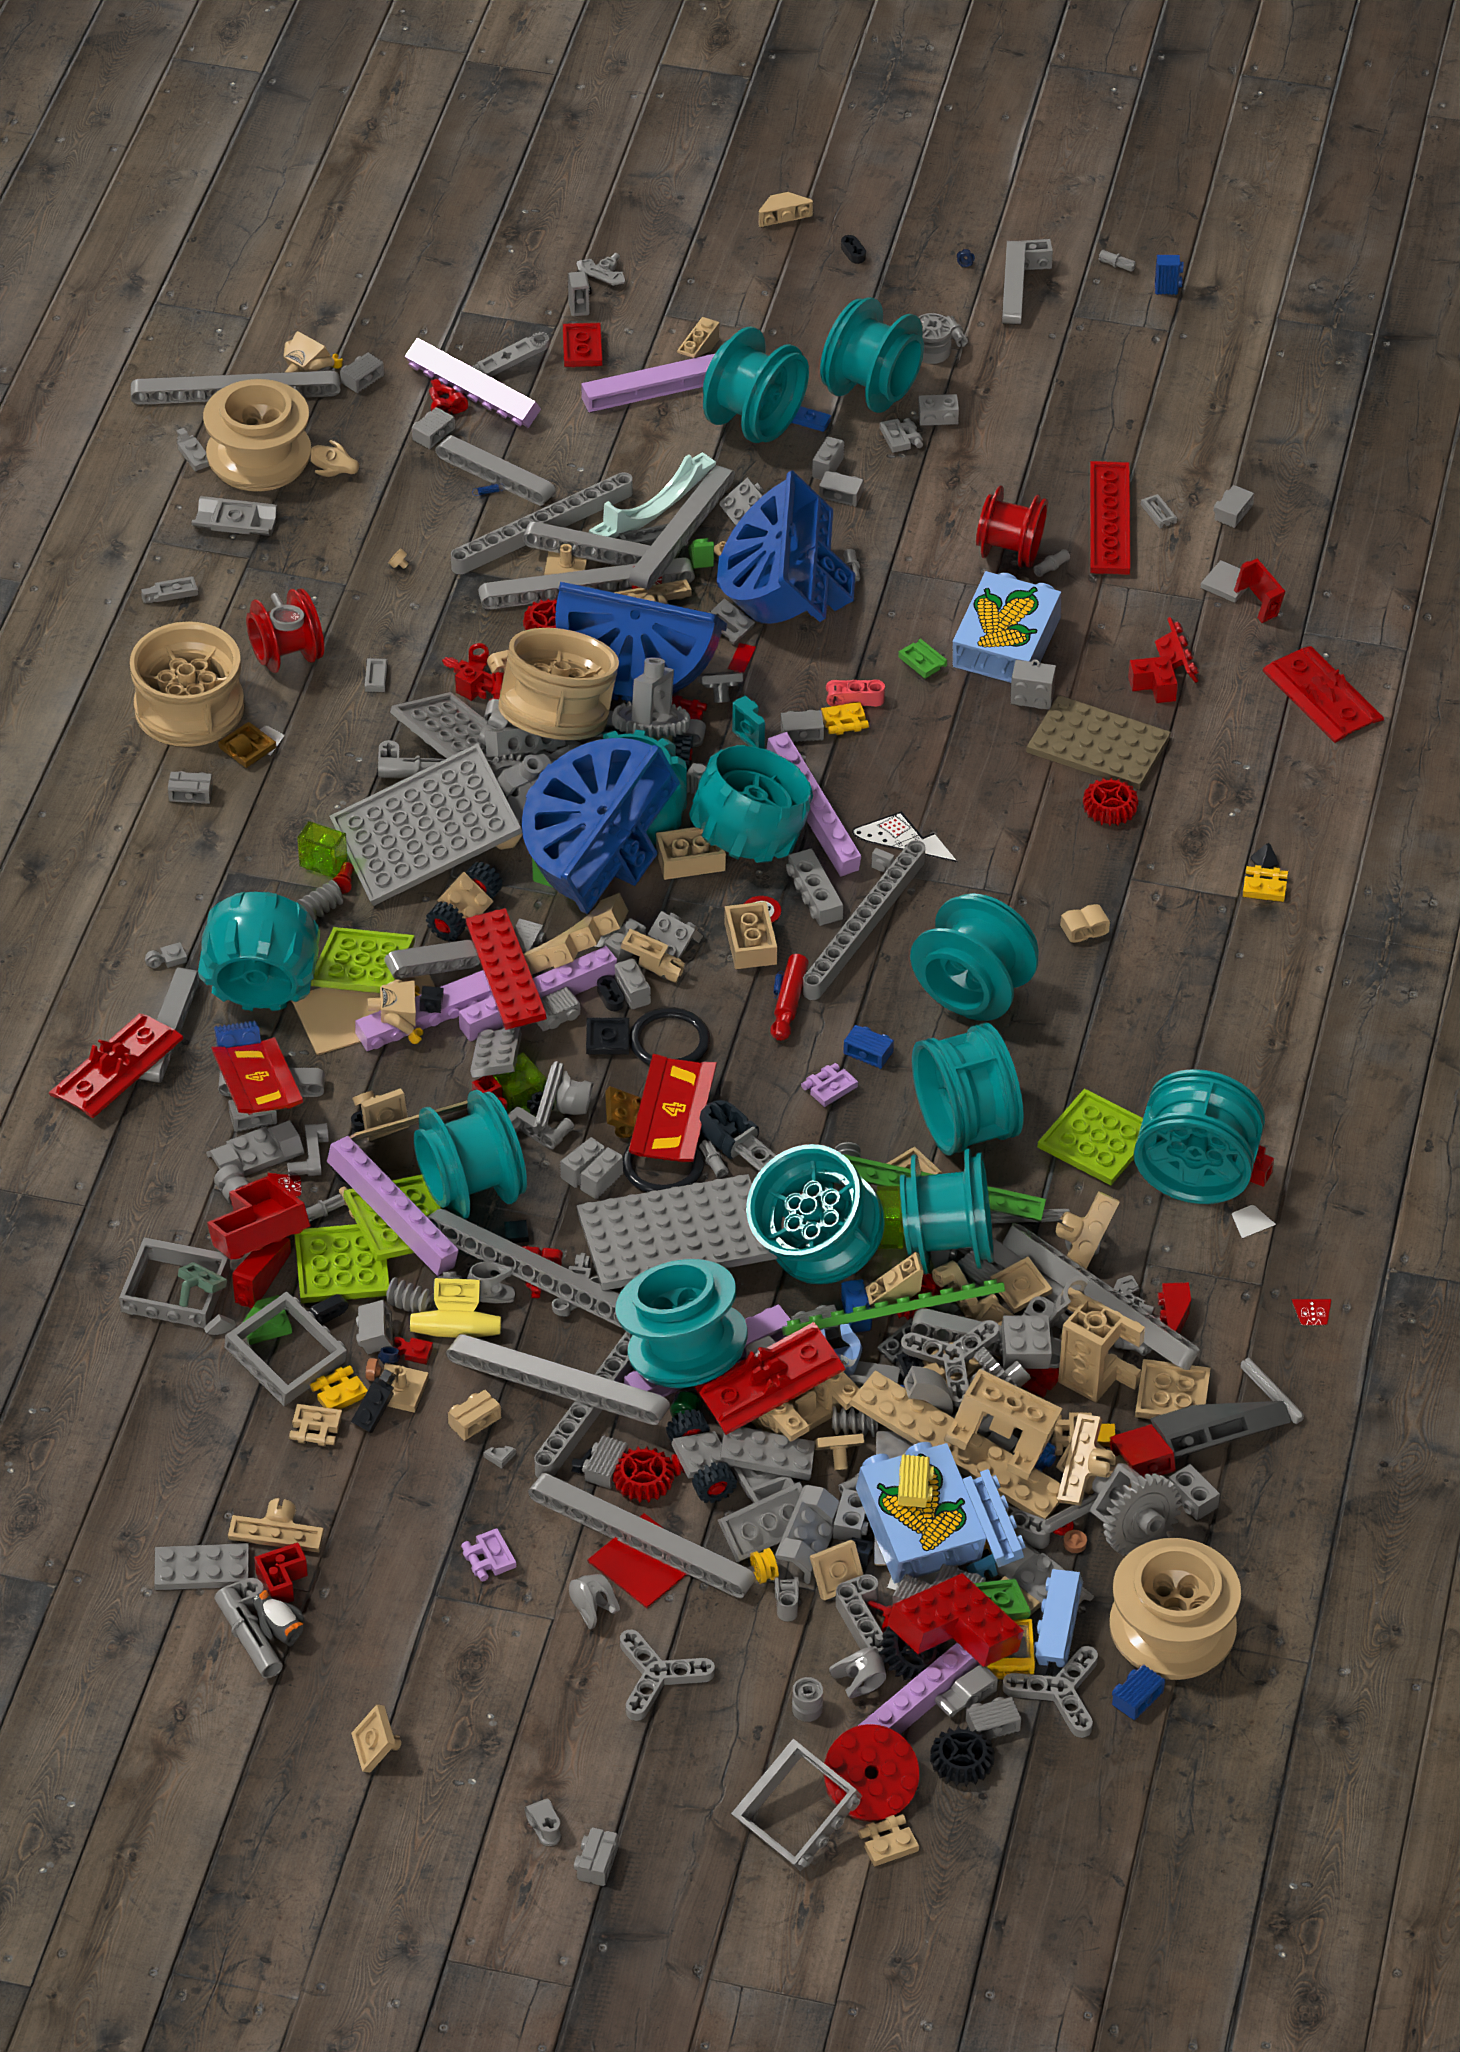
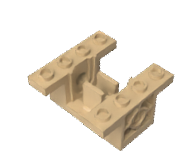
M1070 1287L1068 1289V1297L1071 1303L1067 1309L1074 1313L1063 1324L1062 1333L1060 1334V1340L1062 1341L1058 1382L1096 1403L1115 1380L1135 1390L1140 1384L1141 1370L1135 1365L1121 1360L1115 1354H1108V1350L1119 1337L1140 1347L1144 1342L1145 1327L1139 1322L1123 1316L1120 1312L1114 1311L1101 1302L1095 1301L1082 1292Z
M979 1369L962 1399L944 1441L965 1450L973 1434H977L983 1417L990 1414L994 1418L989 1429L1010 1439L1014 1428L1017 1427L1023 1430L1013 1452L1015 1454L1006 1471L1028 1480L1057 1427L1058 1418L1063 1408Z
M841 1372L751 1422L757 1429L761 1428L765 1432L785 1435L791 1442L831 1419L833 1406H836L838 1413H840L842 1407L845 1410L851 1408V1399L859 1391V1387L844 1372Z

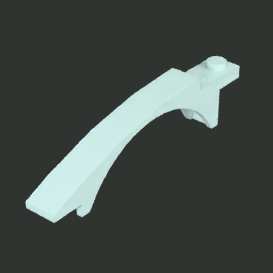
M703 452L693 458L691 455L685 456L669 483L655 497L643 505L632 509H618L609 501L604 503L603 522L590 529L589 533L616 538L619 536V533L641 529L679 501L716 465V461Z

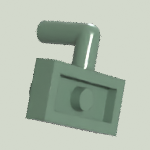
M194 1262L179 1268L178 1277L185 1280L182 1283L179 1305L183 1307L188 1306L190 1289L192 1287L198 1286L207 1293H215L226 1287L227 1279Z

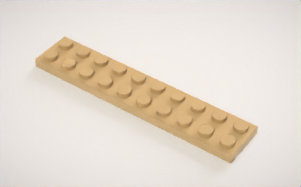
M876 1370L851 1399V1406L914 1445L920 1442H930L932 1447L947 1443L958 1471L966 1477L971 1476L974 1480L981 1477V1471L989 1469L991 1476L996 1475L1001 1487L997 1489L999 1495H1004L1006 1501L1018 1509L1046 1520L1059 1505L1057 1500L1061 1485L1059 1482L1036 1468L1033 1469L1028 1480L1006 1471L1014 1455L979 1433L973 1434L965 1450L944 1441L954 1418L925 1400L908 1398L904 1387Z

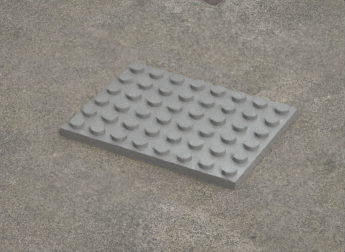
M475 744L330 815L332 823L372 906L522 834V829L479 744Z
M749 1174L576 1205L602 1291L625 1287L642 1272L654 1266L675 1260L702 1259L715 1262L725 1268L777 1259V1256L766 1250L756 1239L747 1221L746 1203L752 1185Z

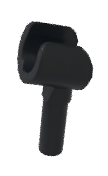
M592 1448L587 1451L582 1459L573 1458L571 1472L584 1473L582 1468L585 1460L592 1456Z

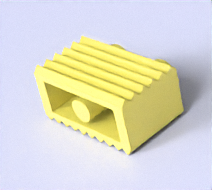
M902 1455L899 1469L897 1505L925 1508L927 1500L931 1501L933 1487L928 1486V1481L933 1479L934 1466H929V1457Z

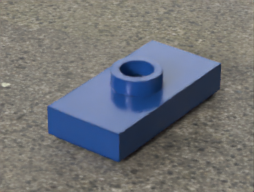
M800 406L791 423L824 432L831 421V415Z

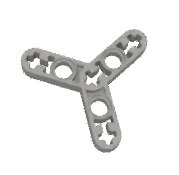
M986 1320L953 1344L912 1332L902 1337L901 1344L905 1354L931 1363L936 1362L938 1365L945 1367L948 1390L953 1406L959 1408L969 1388L965 1363L972 1359L982 1347L987 1348L999 1339L1000 1331L995 1321ZM987 1329H988L989 1331H992V1330H993V1333H992V1334H990L989 1332L986 1333L985 1330H987ZM970 1340L978 1343L975 1348L971 1349L965 1345ZM912 1341H915L916 1345L913 1344L911 1347H908V1344H911ZM930 1347H937L939 1349L934 1355L926 1352ZM954 1354H957V1357H955L953 1360H950V1357H953ZM959 1372L963 1377L958 1381H954L950 1378L953 1373ZM961 1387L962 1398L958 1399L956 1388Z
M625 1630L620 1635L621 1650L642 1674L626 1702V1715L631 1720L638 1721L644 1719L664 1685L708 1682L714 1677L715 1665L708 1658L662 1661L637 1631ZM640 1654L650 1656L646 1661H641L637 1657ZM678 1668H683L687 1673L677 1675L674 1671ZM691 1668H694V1674H691ZM701 1668H706L707 1672H702ZM654 1671H659L660 1675L656 1676ZM644 1687H649L653 1692L646 1695L641 1693L640 1690ZM639 1701H641L640 1709L638 1708L636 1709V1711L632 1710V1708L635 1709L638 1706Z
M1081 1647L1056 1677L1009 1673L1003 1679V1692L1010 1697L1054 1701L1071 1732L1077 1737H1087L1092 1732L1093 1721L1076 1693V1689L1096 1667L1098 1653L1093 1647ZM1088 1656L1091 1657V1659H1090V1658L1086 1659L1085 1662H1084V1665H1082V1663H1083V1657H1084V1658H1087ZM1076 1670L1080 1673V1676L1070 1677L1068 1672ZM1011 1683H1016V1687H1011ZM1038 1683L1044 1688L1040 1691H1035L1030 1686ZM1058 1687H1063V1692H1059ZM1074 1704L1078 1708L1075 1711H1069L1065 1708V1705ZM1078 1717H1079L1080 1723H1081L1082 1725H1086V1727L1083 1728L1081 1725H1078V1719H1077Z

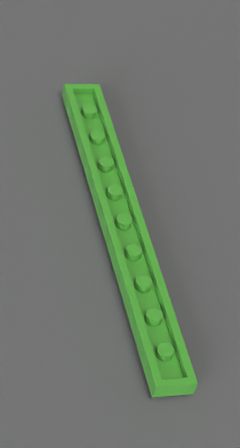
M843 1154L856 1168L860 1177L868 1184L900 1190V1175L905 1174L906 1178L911 1177V1169ZM921 1171L922 1176L935 1175ZM988 1186L991 1211L1041 1222L1046 1199Z
M997 1279L983 1281V1286L976 1287L975 1283L962 1285V1290L954 1291L953 1288L942 1289L940 1294L932 1296L931 1292L918 1294L919 1299L910 1300L908 1296L896 1299L897 1303L888 1305V1301L874 1303V1308L866 1309V1305L853 1307V1312L844 1314V1310L830 1312V1317L822 1318V1314L809 1316V1321L800 1322V1319L789 1320L786 1326H782L783 1335L787 1336L813 1322L819 1329L1004 1292V1282L997 1283Z

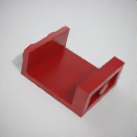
M1258 558L1246 561L1240 567L1234 591L1237 593L1248 587L1262 602L1257 618L1261 623H1264L1278 616L1286 591Z
M1152 1424L1110 1437V1448L1115 1457L1121 1455L1128 1465L1145 1478V1474H1150L1151 1476L1152 1474H1158L1160 1476L1175 1471L1174 1452Z

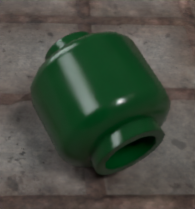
M680 1391L675 1395L670 1406V1414L672 1417L675 1416L677 1418L678 1413L684 1414L685 1410H689V1412L692 1409H695L696 1412L698 1410L701 1411L703 1406L702 1400L693 1391Z

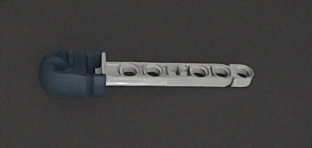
M716 1100L707 1104L701 1110L699 1117L702 1124L701 1133L714 1146L722 1150V1153L729 1159L740 1154L760 1171L771 1159L777 1156L757 1139L759 1127L752 1121H749L748 1117L731 1103ZM736 1132H738L739 1134H741V1135H739L738 1137H736L735 1139H733V1138L731 1137V1136H732L733 1134H735ZM761 1153L765 1158L757 1159L754 1154Z

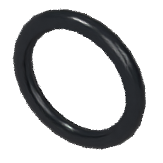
M675 1007L654 1009L642 1015L631 1028L629 1034L631 1049L647 1065H650L652 1055L642 1048L640 1034L642 1029L654 1020L678 1018L691 1023L699 1033L698 1047L691 1054L677 1060L697 1062L705 1054L710 1044V1033L706 1024L700 1017L685 1009Z
M630 1144L622 1156L624 1175L632 1185L646 1193L691 1185L700 1178L704 1169V1157L702 1151L697 1146L692 1171L686 1178L673 1184H653L641 1179L635 1173L632 1165L634 1154L629 1153Z

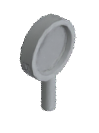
M273 593L271 599L276 606L270 612L273 627L282 631H293L300 628L304 623V612L299 607L284 605L278 593Z

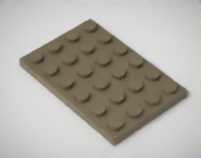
M1058 695L1027 745L1026 752L1108 780L1111 777L1116 781L1120 778L1122 783L1127 781L1128 786H1133V788L1140 790L1168 743L1171 732Z

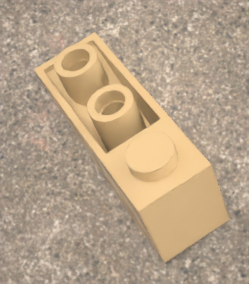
M702 317L679 347L677 353L696 358L711 351L719 341V322Z

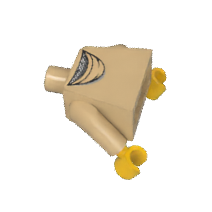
M298 331L292 340L285 343L284 359L289 366L285 373L318 371L330 366L339 369L343 365V359H338V354H333L330 357L324 345Z
M396 979L380 987V998H367L368 1011H381V1022L388 1023L409 1035L408 1039L412 1044H418L422 1040L420 1036L423 1034V1030L421 1028L414 1029L416 1025L415 997L421 995L418 993L420 988L414 984V981L403 982Z

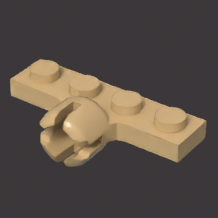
M687 579L653 585L649 590L636 588L614 593L668 604V600L684 599L685 597L692 596V589Z
M1098 1191L1085 1217L1081 1218L1070 1212H1065L1060 1218L1063 1220V1224L1057 1223V1236L1072 1243L1067 1257L1084 1269H1087L1120 1203L1119 1200Z
M1078 1414L1057 1497L1059 1503L1081 1506L1088 1478L1091 1476L1108 1478L1114 1471L1110 1469V1466H1115V1455L1113 1452L1096 1448L1102 1424L1101 1417Z
M280 1498L271 1500L266 1516L262 1519L232 1516L228 1533L229 1540L276 1547H285L298 1542L302 1550L320 1553L324 1528L293 1523L296 1509L294 1503L284 1499L282 1506L279 1505Z

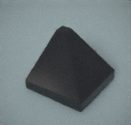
M1270 843L1265 844L1250 856L1253 863L1260 865L1261 868L1270 869L1279 866Z

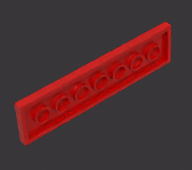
M1090 461V573L1130 575L1129 462Z
M506 908L465 918L467 929L505 1030L547 1020L545 1009Z

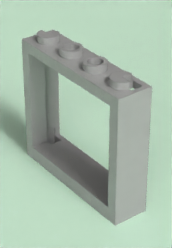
M144 1237L119 1297L121 1312L204 1328L211 1319L222 1289L208 1294L202 1310L134 1297L149 1260L180 1266L194 1262L227 1278L230 1271V1259L222 1252Z
M287 1291L226 1334L224 1346L283 1406H286L308 1390L310 1384L317 1381L318 1377L327 1376L345 1363L347 1351L341 1341H337L331 1335L329 1329L326 1326H322L316 1320L313 1313L307 1312L301 1306L300 1301L296 1297H292ZM284 1309L331 1353L289 1385L242 1340Z
M792 1739L731 1814L794 1867L802 1871L803 1868L811 1864L816 1852L826 1846L834 1830H838L843 1825L848 1813L858 1807L862 1795L806 1748ZM803 1757L847 1794L799 1853L793 1856L750 1819L800 1758Z

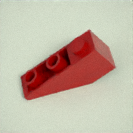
M1189 1282L1162 1283V1290L1157 1294L1158 1306H1162L1160 1321L1180 1334L1190 1314L1191 1294Z

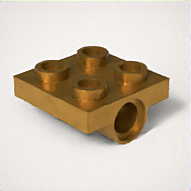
M247 722L220 740L218 746L222 751L247 768L276 748V741L250 722Z
M609 1086L605 1091L607 1124L615 1126V1134L619 1138L631 1137L642 1098Z

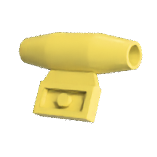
M435 1278L434 1302L438 1310L412 1313L410 1317V1332L457 1338L460 1334L474 1338L501 1334V1317L475 1311L480 1299V1280Z

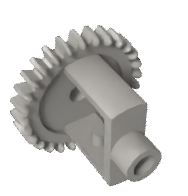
M661 658L645 659L644 673L634 679L633 703L631 704L628 701L627 706L625 703H622L613 711L612 723L616 729H620L621 732L626 731V734H634L635 729L647 731V736L651 738L653 736L669 738V735L676 737V734L682 735V732L686 733V730H689V713L686 709H682L681 706L676 710V705H672L674 670L665 667V660Z
M544 753L538 756L528 755L522 762L520 755L514 760L513 754H510L507 759L503 754L500 760L498 757H494L492 761H488L521 826L523 809L527 799L525 796L529 788L539 778L540 773L548 764H552Z
M982 1347L974 1355V1358L982 1366L981 1370L1019 1388L1031 1379L1030 1375L1018 1361H1015L1004 1371L985 1347ZM977 1373L968 1379L969 1386ZM960 1387L956 1389L958 1399L962 1398V1392ZM956 1411L951 1417L955 1419V1416L958 1411ZM990 1414L983 1417L978 1429L980 1435L985 1438L993 1432L989 1427L994 1416Z
M1118 1463L1110 1477L1096 1476L1092 1483V1489L1098 1494V1497L1089 1511L1104 1523L1106 1541L1121 1555H1128L1132 1550L1147 1542L1169 1538L1167 1531H1174L1171 1525L1178 1523L1175 1516L1181 1514V1511L1177 1509L1182 1506V1503L1178 1501L1181 1495L1178 1494L1179 1489L1175 1487V1484L1164 1476L1145 1474L1144 1478L1130 1466Z

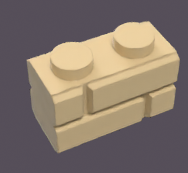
M486 1390L478 1394H472L467 1401L461 1405H454L448 1412L449 1426L464 1441L501 1418L500 1404Z

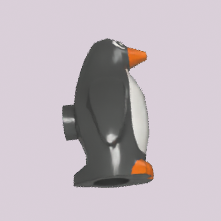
M267 1590L258 1593L254 1597L253 1603L259 1617L262 1632L268 1639H273V1636L291 1647L303 1632V1623H301L305 1620L303 1614L295 1606L272 1598Z

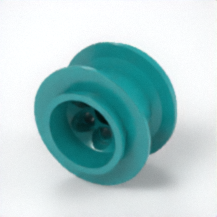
M867 297L864 299L858 298L850 302L834 322L824 345L820 363V376L823 384L827 386L831 394L836 396L846 395L856 384L866 387V403L871 411L882 413L889 409L894 402L900 400L908 392L919 372L924 354L923 329L920 319L916 315L905 314L897 319L892 326L883 323V308L877 299Z
M750 326L735 333L713 356L703 383V410L706 419L715 425L725 424L736 414L742 416V432L747 440L753 443L770 442L779 437L796 416L806 393L809 365L801 350L791 344L777 348L770 355L765 354L766 344L763 333L759 329Z
M975 893L964 894L946 901L936 915L935 929L921 933L914 941L910 951L912 969L926 992L948 1010L968 1019L980 1021L997 1019L1006 1013L1013 1002V988L1020 987L1031 980L1037 971L1039 956L1038 943L1032 929L1014 909L998 899Z
M480 1090L471 1091L467 1098L468 1116L446 1124L443 1123L434 1109L429 1106L422 1108L419 1112V1129L414 1132V1147L418 1165L432 1198L440 1207H447L450 1213L465 1220L468 1219L470 1214L469 1195L494 1187L498 1196L505 1203L512 1204L517 1201L519 1195L525 1193L527 1187L525 1162L515 1129L500 1100L489 1091L482 1093Z
M965 1149V1168L963 1172L926 1176L921 1174L917 1154H912L911 1177L906 1178L905 1174L900 1175V1198L908 1256L915 1252L920 1254L924 1275L930 1274L931 1251L972 1247L977 1269H983L984 1259H987L988 1262L994 1261L991 1210L982 1153H977L976 1157H972L971 1149Z
M702 1259L670 1261L642 1272L623 1288L617 1298L615 1312L622 1328L632 1334L628 1344L629 1361L635 1371L646 1380L655 1385L668 1388L696 1386L723 1375L740 1359L748 1339V1328L741 1313L732 1307L736 1298V1284L732 1274L725 1267Z

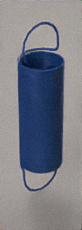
M498 484L475 488L478 489L479 495L500 491Z
M777 973L775 976L773 993L777 996L779 995L784 977L782 974Z

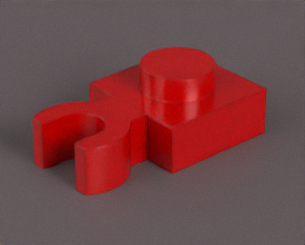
M395 1337V1345L399 1346L395 1348L399 1350L398 1354L400 1356L404 1354L407 1361L427 1365L433 1350V1342L412 1337L410 1342H406L401 1337Z

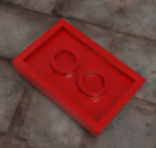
M600 323L563 324L564 367L602 366Z

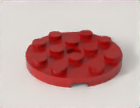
M865 1724L845 1731L832 1743L824 1759L825 1765L862 1795L858 1807L848 1813V1816L857 1820L873 1822L884 1820L892 1815L895 1816L909 1804L918 1787L919 1765L914 1750L903 1736L885 1726ZM866 1767H875L877 1770V1777L875 1779L866 1777ZM823 1774L827 1794L837 1807L847 1793Z

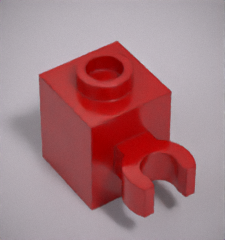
M468 664L455 675L456 693L470 701L474 700L477 696L486 699L485 691L489 693L493 691V686L490 683H484L483 672Z
M492 1075L483 1076L472 1082V1091L492 1092L500 1100L505 1110L507 1109V1101L502 1098V1086Z
M1259 1145L1250 1182L1264 1187L1273 1173L1274 1158L1265 1155L1266 1147Z

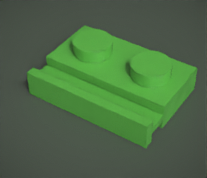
M919 639L916 644L912 643L899 651L898 657L925 679L939 671L940 667L947 666V659L922 639Z

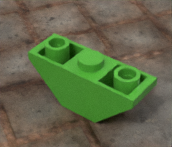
M708 538L692 541L693 544L688 546L692 568L713 567L714 542H708Z

